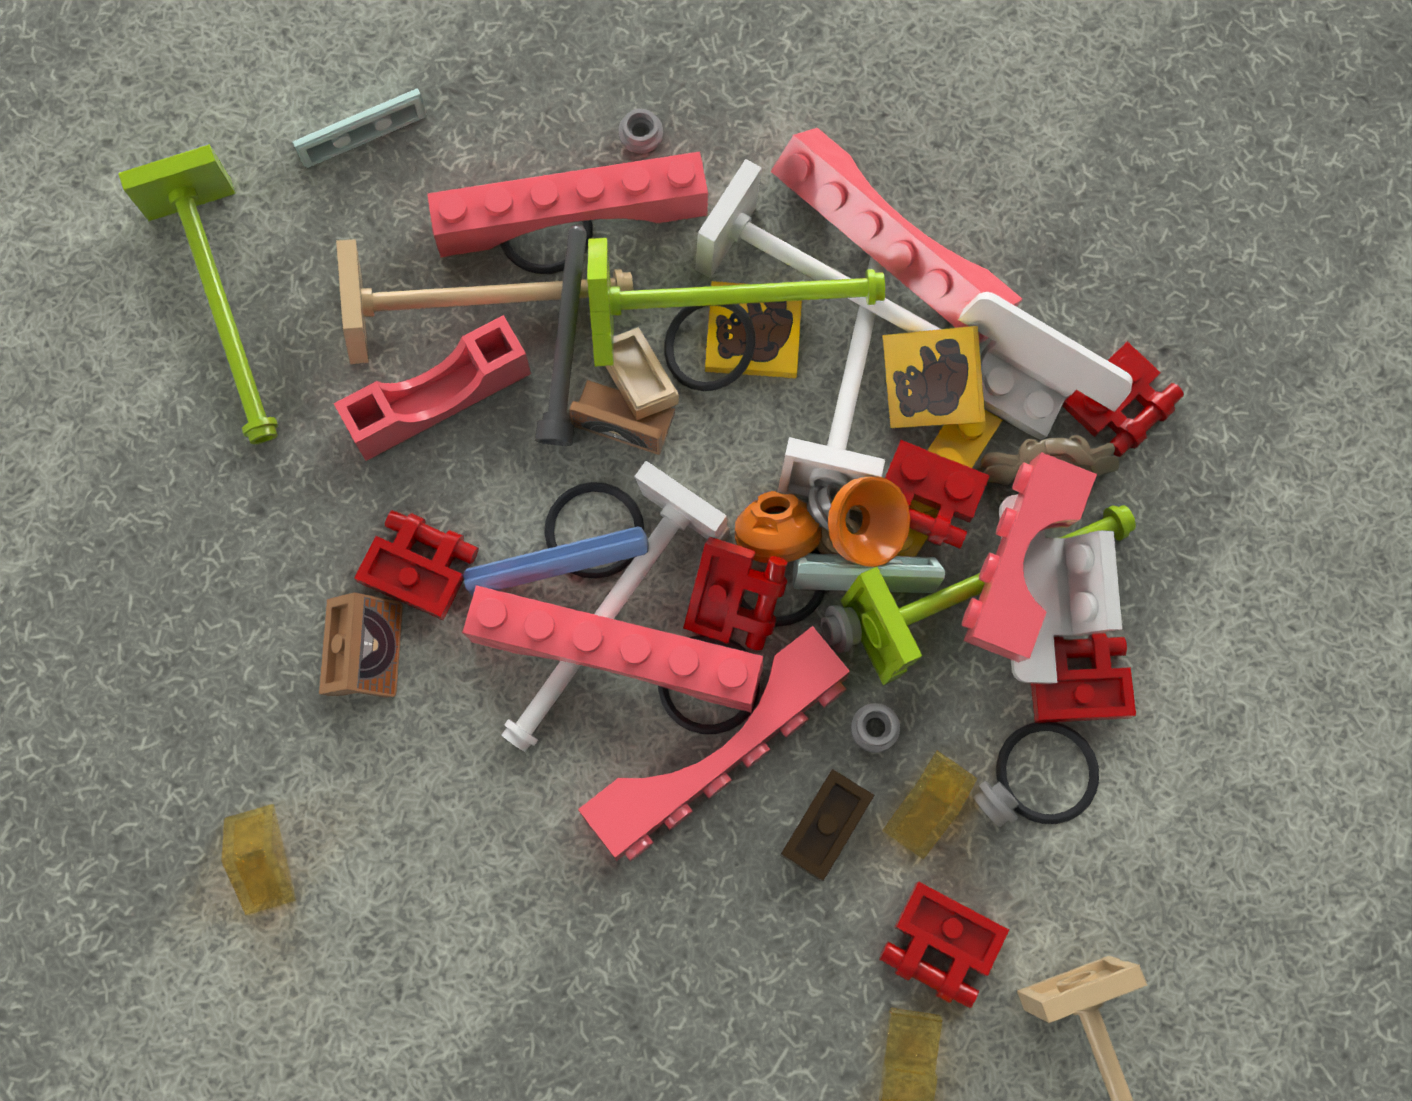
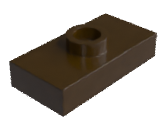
M832 769L780 856L823 882L875 795Z

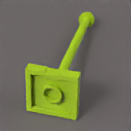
M210 144L119 172L118 175L123 190L148 221L179 213L248 423L242 427L243 435L249 438L250 444H261L275 439L278 436L276 431L278 427L275 417L266 416L196 207L236 194L230 176Z
M607 238L588 239L587 283L595 367L614 366L613 316L622 315V310L866 297L867 305H875L876 301L885 300L884 273H875L874 269H867L865 278L621 291L620 286L611 287Z
M1112 505L1104 509L1103 519L1060 538H1068L1095 531H1114V539L1121 541L1127 538L1130 532L1135 530L1136 522L1128 507L1125 505L1119 507ZM878 567L859 574L841 599L844 608L852 607L857 613L862 632L861 642L883 685L900 678L908 671L907 668L915 664L923 656L908 626L981 594L985 582L979 580L980 573L901 608H898Z

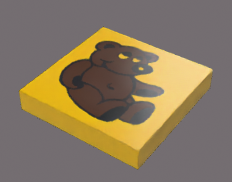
M711 281V286L744 285V283ZM802 300L739 304L750 316L756 333V346L753 358L742 375L797 378ZM710 306L705 372L729 374L739 364L744 354L746 332L740 318L733 311L725 307Z
M978 326L882 335L890 428L985 421Z

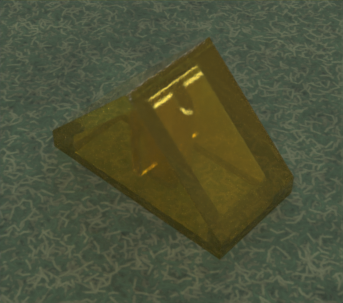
M936 750L882 831L918 857L924 859L959 814L978 778Z
M274 804L225 817L221 863L245 915L296 901Z

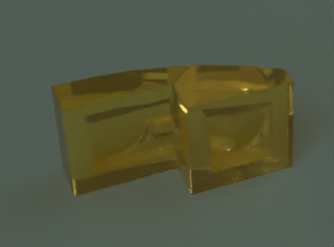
M890 1007L879 1101H934L938 1078L935 1069L942 1027L940 1015Z

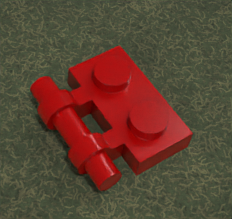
M1128 341L1107 360L1129 373L1133 380L1130 394L1115 412L1078 390H1075L1062 404V407L1094 437L1106 426H1109L1117 434L1109 442L1114 444V455L1117 457H1121L1130 447L1135 449L1147 439L1146 432L1156 422L1165 421L1175 412L1174 405L1184 397L1183 390L1174 383H1170L1162 392L1155 391L1150 384L1161 372ZM1136 399L1145 408L1134 419H1129L1122 411Z
M900 440L885 479L890 480L899 487L909 507L912 500L939 510L936 518L909 508V529L928 536L927 541L941 546L942 542L961 549L967 531L950 525L951 519L954 516L966 522H971L990 475Z
M391 510L386 518L385 527L398 532L394 542L392 543L375 536L354 579L357 583L444 621L464 581L462 573L449 567L455 558L470 565L473 564L479 548L463 541L464 536L449 530L447 533H444L426 525L425 519L413 513L406 516ZM418 541L437 551L433 559L430 560L412 552L413 545Z
M709 537L704 545L683 629L729 643L734 629L737 628L748 632L745 645L748 648L762 650L767 636L773 634L776 617L773 613L777 599L784 596L787 579L784 575L788 562L781 557L771 556L768 559L766 570L760 572L751 569L756 551ZM745 590L759 594L755 609L753 610L741 607Z
M1106 633L1089 634L1087 639H1064L1063 636L1054 637L1057 683H1031L1035 723L1131 719L1136 716L1131 667L1111 668L1110 656H1126L1127 654L1125 637L1108 638ZM1089 657L1092 664V669L1068 670L1067 658Z
M918 881L894 927L912 937L906 950H903L887 942L880 954L879 960L896 969L895 974L907 981L914 978L936 990L938 998L948 1003L955 1000L971 1008L977 999L979 990L963 982L968 968L983 976H988L1008 935L1009 929ZM927 946L952 959L946 972L921 959Z

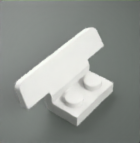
M983 292L978 294L963 309L958 319L968 326H978V332L992 340L983 349L980 356L984 409L1040 440L1048 436L1065 398L1073 394L1075 390L1080 391L1114 412L1131 392L1133 380L1129 373L994 293Z
M1011 495L1001 503L999 507L1000 518L1006 507L1013 509L1018 495ZM1045 530L1037 533L1030 542L1023 563L1025 583L1032 597L1047 613L1030 659L1019 663L1011 660L1012 673L1018 681L1040 684L1057 683L1054 637L1082 636L1122 630L1114 531H1095L1068 538H1045Z

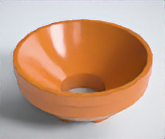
M868 476L854 479L845 484L832 501L828 515L829 536L834 548L847 561L867 567L886 564L900 552L909 532V506L899 487L890 480L882 477ZM856 505L862 512L863 521L860 529L852 534L848 531L845 520L849 509Z
M776 491L758 496L756 501L748 505L741 512L735 522L736 545L756 551L754 560L762 563H768V559L771 556L781 557L787 562L800 559L812 552L818 546L822 537V529L808 512L807 502L793 494H780ZM771 512H783L780 514H768Z

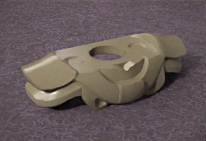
M1073 435L1069 439L1049 438L1037 442L1035 439H1027L1021 444L1018 454L987 453L981 459V466L985 469L983 473L990 475L987 483L1009 486L1011 483H1014L1022 463L1029 464L1041 452L1097 474L1096 478L1100 475L1117 471L1119 469V459L1117 456H1112L1115 451L1113 443H1107L1090 449L1086 439Z

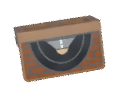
M587 380L579 402L572 401L569 409L571 423L575 427L657 455L661 453L675 415V409L670 407L636 420L619 390Z
M355 592L327 599L320 695L344 696L361 693L385 698L396 695L403 609L400 602Z

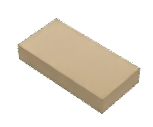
M637 327L614 336V366L605 367L635 419H642L679 404L677 390L640 328Z

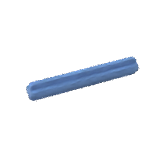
M634 527L468 568L464 571V585L466 590L473 596L476 585L493 590H501L637 557L648 552V539L642 527Z

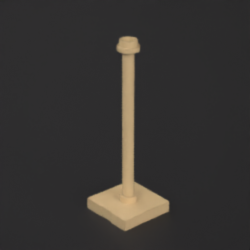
M356 239L336 240L343 332L350 364L369 362L365 317H374L375 311L561 300L563 281L372 293V288H363ZM614 269L613 278H610L611 287L620 286L621 291H632L633 281L631 272H622V269ZM587 279L581 281L580 298H589Z
M1107 956L1017 990L1024 1011L1048 1023L1072 1014L1079 1015L1111 1101H1133L1099 1008L1103 1006V1002L1147 986L1140 965Z

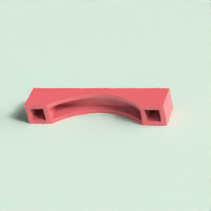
M814 128L794 134L770 171L955 328L969 327L958 319L963 309L980 293H994L1016 307L1021 302L1022 298L989 270L943 247L902 217L869 184L856 166L851 155L820 129ZM978 332L979 344H981L988 337Z
M700 152L427 193L433 236L440 257L490 250L520 235L570 222L595 219H632L664 223L707 216L708 190Z
M477 585L462 631L471 642L519 655L553 659L616 673L662 686L706 702L752 713L763 670V656Z
M813 626L774 656L769 681L758 706L742 729L722 748L700 762L673 773L647 778H617L578 809L580 814L616 861L626 855L629 861L634 860L654 843L649 835L665 823L669 830L673 829L693 812L688 804L703 792L710 799L732 781L727 773L743 762L749 768L771 750L766 742L780 731L787 738L809 720L804 712L819 701L825 708L846 691L842 682L849 675V669Z

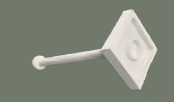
M745 159L698 232L695 270L711 278L734 241L740 242L742 239L816 281L851 279L751 223L752 218L750 216L756 208L762 168ZM866 297L848 298L907 332L940 329L886 298L884 301H876L875 305H867Z
M870 257L868 269H874L875 273L883 272L885 277L886 269ZM860 305L828 444L825 446L789 437L778 493L793 494L796 497L809 500V491L818 485L826 487L829 484H833L841 489L845 484L854 479L867 476L882 477L885 459L846 450L876 318L875 313ZM856 505L850 508L851 510L861 512Z
M647 461L644 462L634 477L643 496L663 509L660 512L663 518L648 538V552L645 555L634 557L594 615L615 619L678 529L684 531L689 526L707 540L709 537L725 541L730 534L725 514ZM560 661L516 723L510 719L506 721L504 725L507 728L502 733V736L524 752H526L530 745L534 746L538 739L532 735L581 665Z

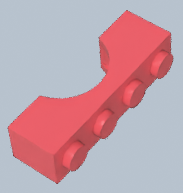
M502 315L462 336L455 350L429 371L412 379L397 383H381L376 381L333 404L365 461L523 379L530 375L531 372L523 347L506 318Z
M1042 452L1029 464L1022 463L1012 486V490L1019 492L1013 509L1006 507L997 525L995 534L1001 536L1002 539L996 555L993 553L987 555L979 574V580L985 582L979 600L971 599L962 620V626L968 628L964 638L965 642L1018 663L1030 659L1047 612L1035 601L1025 583L1023 563L1026 550L1032 539L1040 531L1051 528H1068L1081 519L1097 474Z

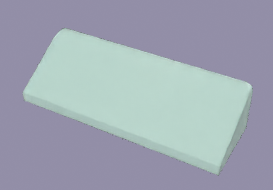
M417 88L297 139L292 143L303 166L309 168L423 119L427 114L421 94Z
M809 553L800 559L794 560L793 587L795 589L848 591L859 574L875 567L852 563L840 554ZM895 556L886 564L876 566L890 592L934 593L945 578V570L935 557Z

